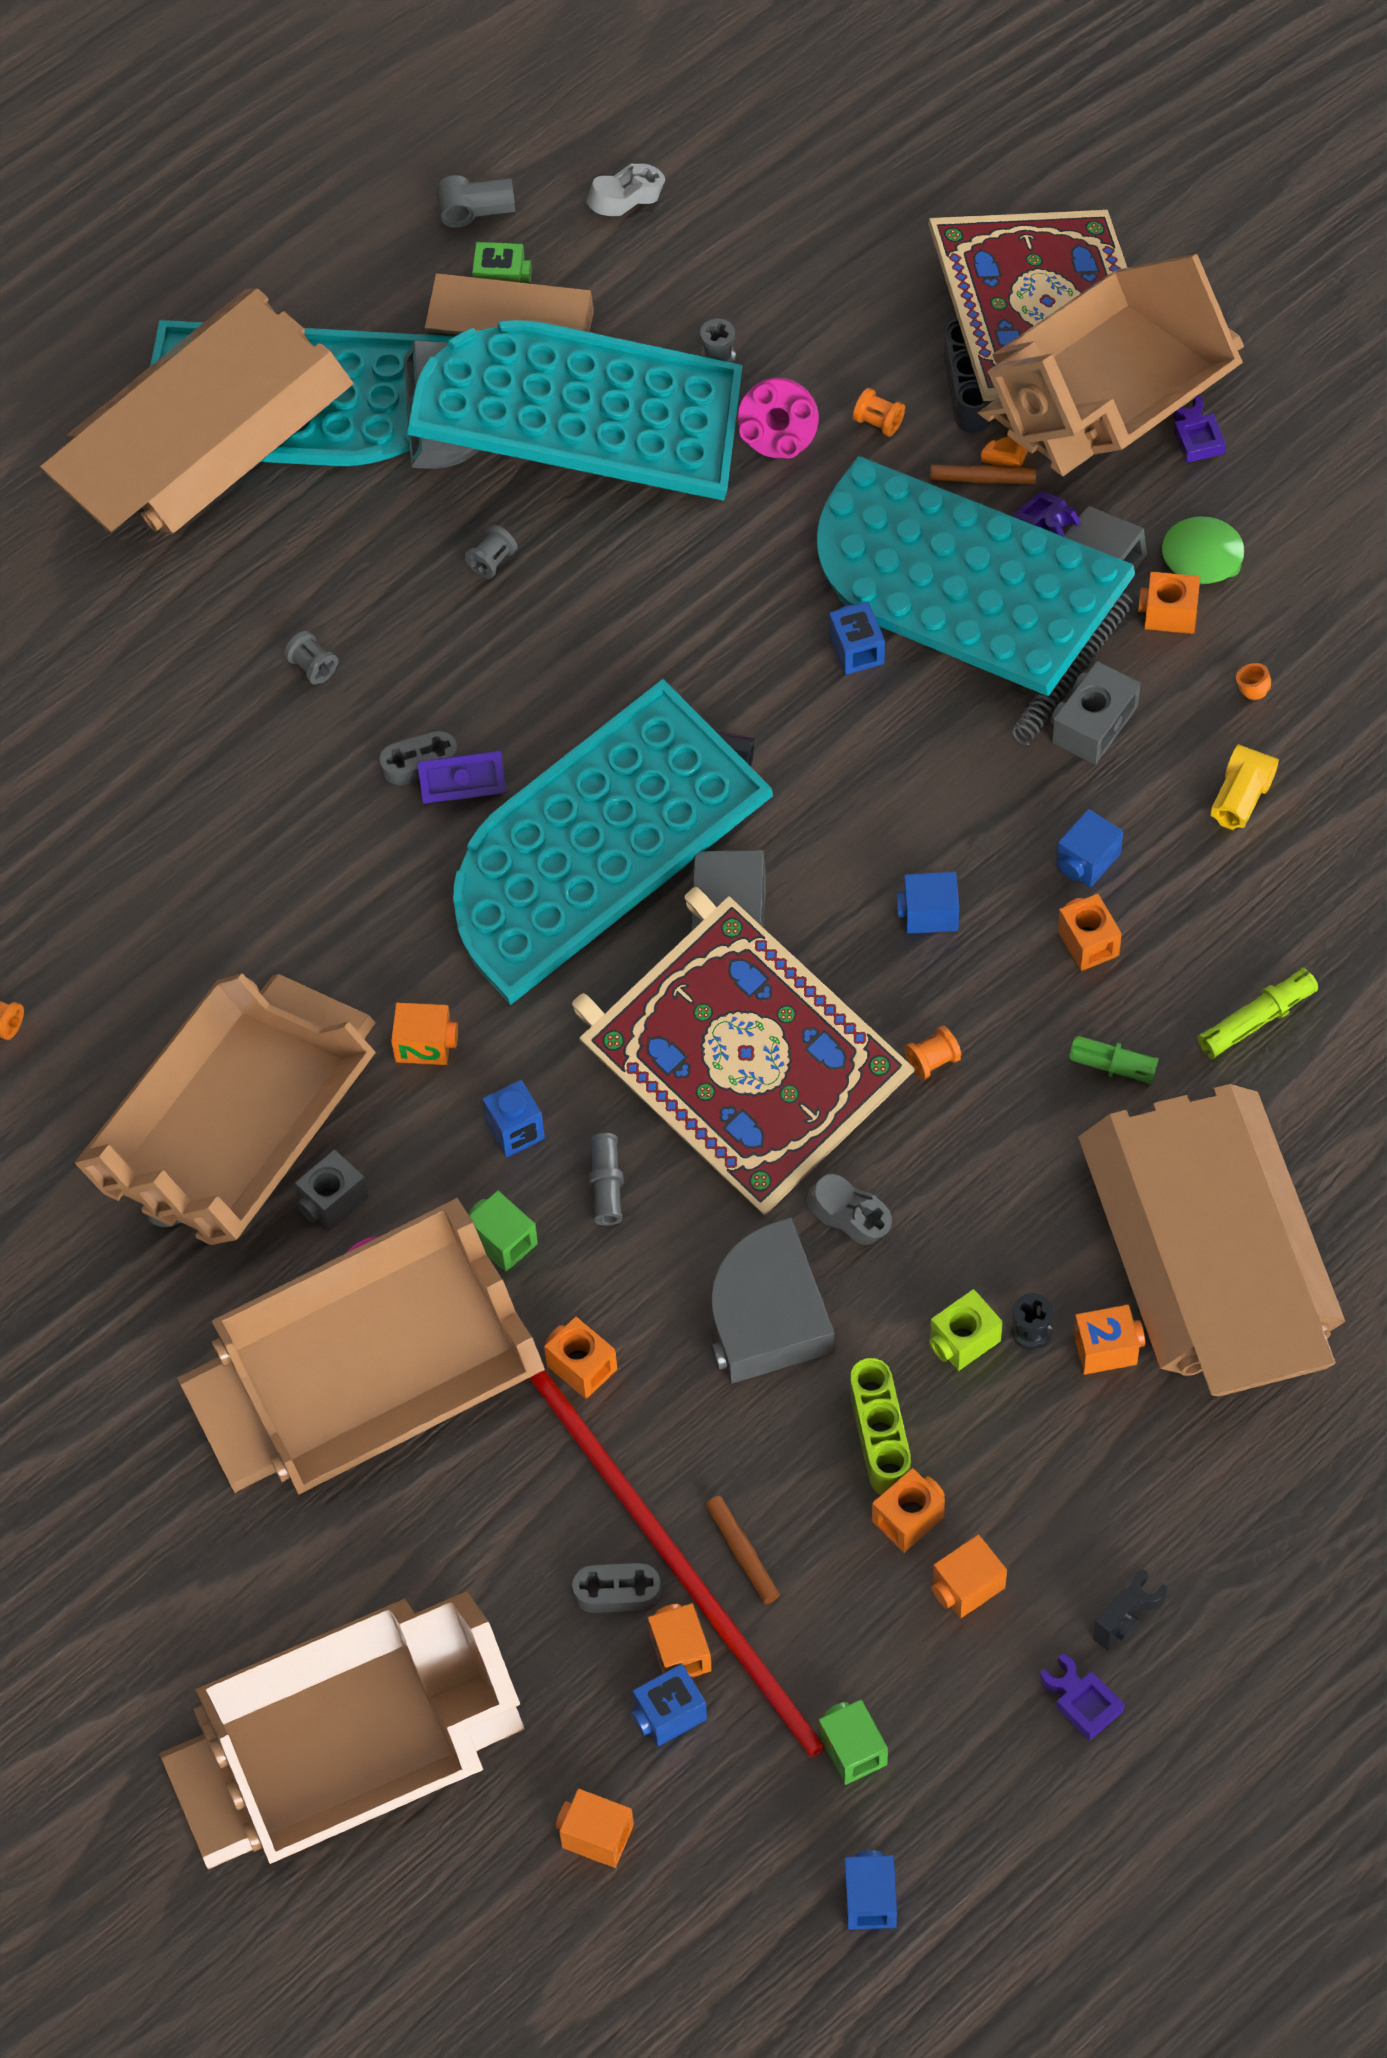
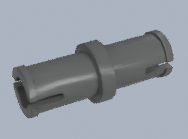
M600 1133L590 1138L592 1172H590L588 1178L589 1186L594 1189V1222L604 1226L616 1225L622 1222L623 1219L620 1187L624 1184L623 1172L618 1167V1137L611 1133Z

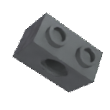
M1097 661L1088 674L1083 672L1077 678L1069 700L1066 703L1060 702L1055 708L1050 720V724L1054 725L1052 743L1096 765L1138 708L1141 683Z

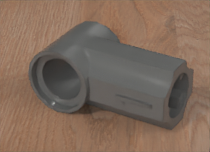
M452 175L445 177L437 184L440 218L442 223L448 227H465L476 216L516 212L511 178L470 183L465 177Z

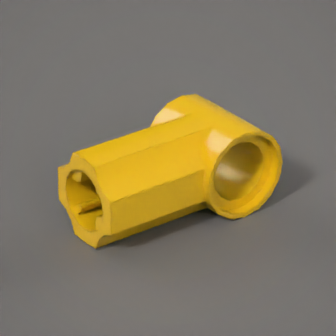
M1238 744L1228 763L1223 786L1211 808V816L1225 828L1231 830L1245 828L1261 793L1266 794L1271 786L1279 759Z

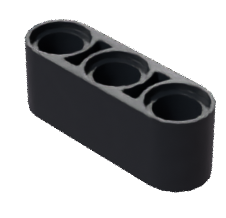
M957 318L949 322L945 327V367L955 421L962 430L969 433H977L985 430L991 423V421H987L977 412L992 401H983Z

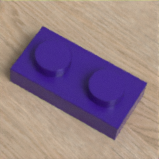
M501 750L417 761L423 804L506 793Z

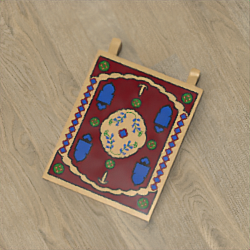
M1108 210L929 218L928 222L983 401H993L999 397L987 372L996 365L993 353L1114 270L1127 268Z
M694 887L684 897L687 908L702 920L692 932L605 1014L584 993L580 994L572 1002L575 1014L590 1026L580 1037V1041L751 1205L765 1216L915 1070L914 1067L730 896L716 907L698 887Z

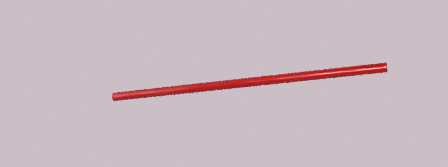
M546 1370L529 1378L809 1757L812 1758L821 1753L825 1748L824 1743Z

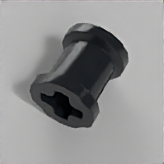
M1031 1293L1021 1296L1015 1302L1012 1311L1013 1323L1011 1332L1014 1336V1341L1020 1347L1028 1350L1044 1347L1050 1341L1052 1335L1050 1324L1054 1316L1053 1306L1046 1297L1040 1294ZM1037 1306H1040V1312H1037ZM1024 1331L1028 1332L1027 1338L1024 1336Z

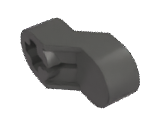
M828 1174L823 1176L807 1192L806 1200L812 1213L825 1225L843 1230L851 1239L859 1244H873L887 1234L891 1228L892 1217L886 1205L874 1194L855 1189L840 1175Z

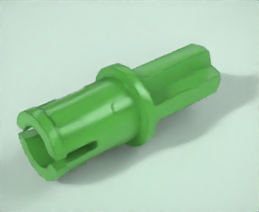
M1081 1036L1075 1037L1069 1054V1058L1074 1062L1108 1071L1109 1077H1112L1114 1073L1145 1082L1148 1085L1152 1084L1159 1060L1158 1057L1154 1058L1121 1048V1043H1117L1115 1047Z

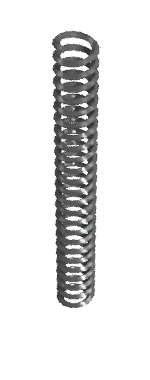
M1122 592L1121 595L1126 597L1130 604L1120 597L1117 599L1126 609H1122L1116 602L1112 606L1118 609L1122 615L1117 614L1112 608L1109 611L1118 619L1117 621L1109 617L1108 614L1105 616V619H1108L1113 626L1108 625L1104 620L1100 623L1109 632H1106L1100 626L1097 627L1096 630L1100 631L1105 637L1099 636L1096 632L1092 634L1101 643H1097L1091 637L1088 640L1096 649L1091 648L1087 643L1084 647L1092 655L1086 653L1083 649L1080 651L1088 660L1082 659L1079 655L1075 658L1084 666L1082 667L1073 661L1071 665L1075 666L1079 672L1074 671L1071 667L1067 669L1075 678L1070 677L1065 672L1063 676L1071 683H1066L1062 678L1059 682L1066 687V690L1057 684L1055 688L1062 695L1057 694L1053 690L1050 693L1058 701L1038 692V695L1034 697L1029 707L1025 709V713L1021 714L1020 719L1016 721V725L1012 726V734L1019 743L1029 745V742H1025L1017 736L1015 729L1017 728L1019 733L1027 739L1035 738L1034 733H1039V728L1044 726L1043 722L1048 721V716H1051L1052 710H1055L1057 707L1056 704L1061 702V698H1065V693L1070 691L1069 687H1073L1078 675L1083 673L1082 669H1087V664L1091 663V658L1096 657L1095 652H1099L1100 647L1104 646V641L1108 640V635L1113 634L1112 629L1117 628V624L1121 623V618L1125 617V612H1129V607L1134 606L1133 599L1128 594ZM1043 699L1048 700L1053 705V707L1046 704L1043 701ZM1038 704L1044 706L1049 713L1043 711ZM1034 710L1041 713L1045 718L1039 717ZM1029 716L1037 719L1040 724L1035 723ZM1025 722L1033 725L1036 730H1033L1030 727H1028V725ZM1021 728L1027 730L1032 736L1024 733Z

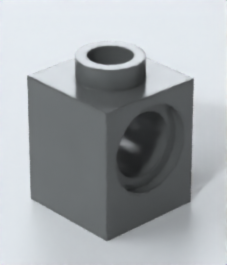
M335 1149L295 1182L299 1198L297 1207L300 1212L312 1223L318 1220L329 1231L369 1198L365 1177ZM326 1190L337 1191L335 1194L331 1196L320 1195L322 1192Z

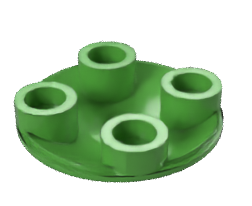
M1199 516L1182 520L1167 532L1162 544V555L1166 565L1174 574L1200 576V584H1210L1233 577L1240 572L1244 557V545L1238 532L1226 522L1212 517Z

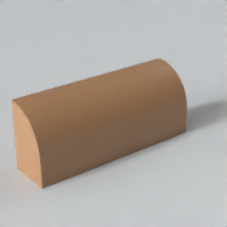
M436 273L425 330L429 334L457 336L471 328L479 331L497 327L500 321L521 320L548 323L590 332L594 313L591 290Z

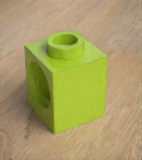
M973 1289L931 1318L930 1346L942 1361L949 1360L960 1371L1001 1342L1002 1320ZM963 1328L971 1331L973 1334L960 1337L955 1335L953 1331Z

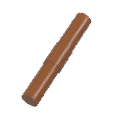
M931 465L930 481L1035 485L1036 468Z
M721 1496L711 1498L705 1506L726 1539L738 1563L744 1569L763 1603L769 1604L779 1598L780 1593L759 1560L747 1536L741 1530Z

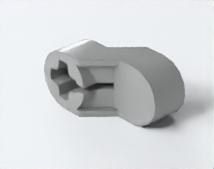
M631 163L614 176L596 177L586 199L587 205L594 212L601 215L621 216L636 204L656 202L665 182V177L654 166Z

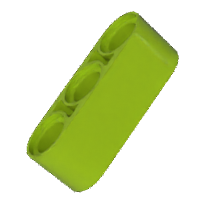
M866 1358L855 1364L851 1371V1403L869 1482L872 1488L882 1495L911 1470V1454L892 1373L888 1365L882 1360ZM867 1382H875L881 1387L874 1391H868L861 1386ZM875 1423H885L891 1428L884 1432H878L870 1428V1426ZM885 1464H895L901 1469L895 1473H886L879 1468Z

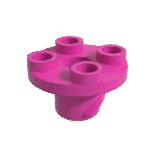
M786 378L763 380L746 393L740 404L738 412L740 436L754 450L765 456L793 458L811 443L817 432L819 413L816 402L807 389L793 380Z

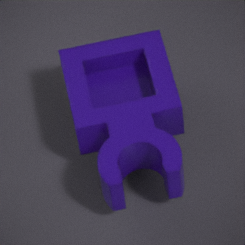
M1200 395L1193 398V408L1181 407L1172 413L1173 418L1177 421L1175 422L1174 433L1186 463L1225 454L1226 442L1214 413L1202 416L1203 399Z
M1040 491L1012 515V517L1065 537L1061 529L1067 524L1078 526L1081 523L1075 510L1067 506L1064 499Z
M1062 1653L1058 1657V1665L1066 1672V1675L1062 1678H1054L1046 1669H1043L1040 1672V1682L1047 1691L1063 1695L1057 1701L1056 1708L1088 1741H1091L1124 1712L1125 1704L1092 1671L1081 1680L1076 1675L1074 1661L1068 1655Z

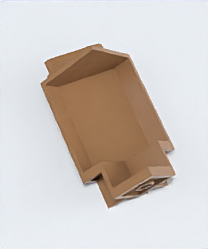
M1197 253L1114 270L992 354L996 365L987 372L999 397L977 413L987 421H991L994 418L1009 429L1007 435L1030 453H1034L1037 450L1052 461L1051 468L1061 476H1065L1094 454L1124 449L1243 362L1238 351L1244 345L1240 336L1228 328Z
M468 1591L417 1613H414L407 1601L402 1599L195 1689L201 1705L193 1708L203 1734L159 1753L205 1865L209 1870L251 1850L255 1852L259 1849H263L270 1864L475 1774L483 1770L476 1751L525 1729L516 1708L520 1705L489 1621Z

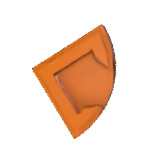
M1009 436L997 441L992 440L982 450L981 462L998 467L1021 468L1028 450Z

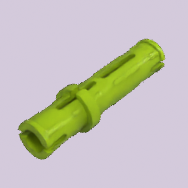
M1302 967L1291 977L1276 986H1267L1261 990L1262 995L1234 1012L1216 1026L1198 1035L1197 1041L1200 1048L1205 1054L1208 1053L1210 1059L1216 1058L1224 1050L1258 1030L1274 1018H1283L1289 1014L1288 1009L1302 999L1317 992L1318 984L1311 973H1308L1306 968Z

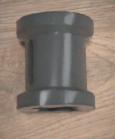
M716 318L705 322L701 326L700 339L704 344L701 356L735 363L736 352L732 343L736 335L735 328L731 322Z
M490 525L485 531L486 537L476 548H469L465 553L467 565L472 571L485 579H492L496 574V567L506 556H512L518 549L512 535L498 525Z
M302 631L295 635L288 642L284 650V658L291 664H298L306 672V678L313 685L324 683L335 672L339 662L335 654L325 652L316 643V637L310 631Z

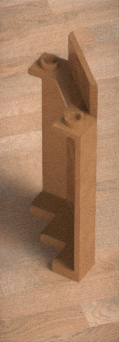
M258 288L245 289L68 433L66 437L70 442L40 465V467L48 477L108 532L114 531L142 507L144 511L141 512V516L152 530L173 534L354 383L331 351L321 343L316 346L312 345L304 335V328L285 311L279 315L276 314L268 304V297Z
M243 973L219 979L74 1163L104 1195L117 1201L125 1195L144 1204L142 1213L167 1225L173 1226L176 1221L184 1223L198 1230L196 1238L207 1244L214 1245L237 1240L376 1053L365 1041V1038L377 1023L370 1015L280 974L271 976L260 992L257 985L252 980L246 978Z
M1233 1084L1216 1087L1213 1089L1215 1096L1192 1102L1189 1101L1187 1095L1153 1103L1154 1111L1129 1117L1127 1110L1111 1113L1078 1136L1160 1369L1181 1373L1184 1376L1195 1375L1203 1371L1210 1394L1218 1397L1331 1367L1336 1362L1327 1338L1331 1335L1330 1331L1346 1322L1259 1093Z
M458 1198L212 1320L219 1338L211 1342L218 1357L177 1377L234 1493L277 1472L281 1482L288 1479L291 1480L299 1495L545 1370L532 1336L514 1309L503 1279L486 1255L472 1219Z

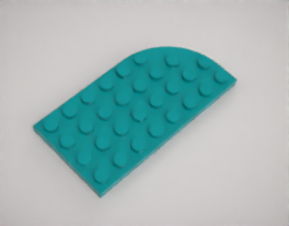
M159 320L150 366L204 322ZM304 328V335L314 346L321 343L330 350L354 384L260 462L359 466L380 462L409 451L403 358L414 340L448 343L455 336Z
M521 320L500 321L497 327L479 331L471 328L450 339L448 345L437 353L435 357H430L417 381L407 435L724 501L728 489L743 365L548 323Z
M860 456L853 462L828 497L822 510L817 531L818 554L825 578L837 593L838 599L845 606L869 602L880 627L1046 696L1050 695L1135 576L1134 565Z
M662 679L501 805L477 829L467 845L468 851L463 859L460 871L456 873L453 902L455 905L456 922L466 952L480 973L512 1005L694 860L697 853L705 851L773 797L772 788Z

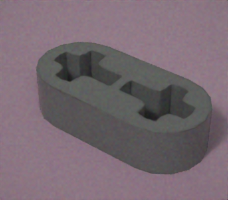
M435 731L393 743L381 752L380 765L382 776L393 785H406L419 781L417 761L458 756L457 742L448 732ZM441 748L445 755L438 757L433 750ZM401 760L405 767L397 768L394 761Z
M642 1563L586 1566L576 1573L572 1582L575 1603L580 1609L589 1613L649 1610L658 1603L662 1592L658 1572L648 1564ZM645 1579V1584L648 1586L645 1589V1595L639 1596L635 1594V1590L632 1587H635L636 1580ZM598 1581L601 1588L598 1591V1597H589L586 1590L589 1588V1582Z

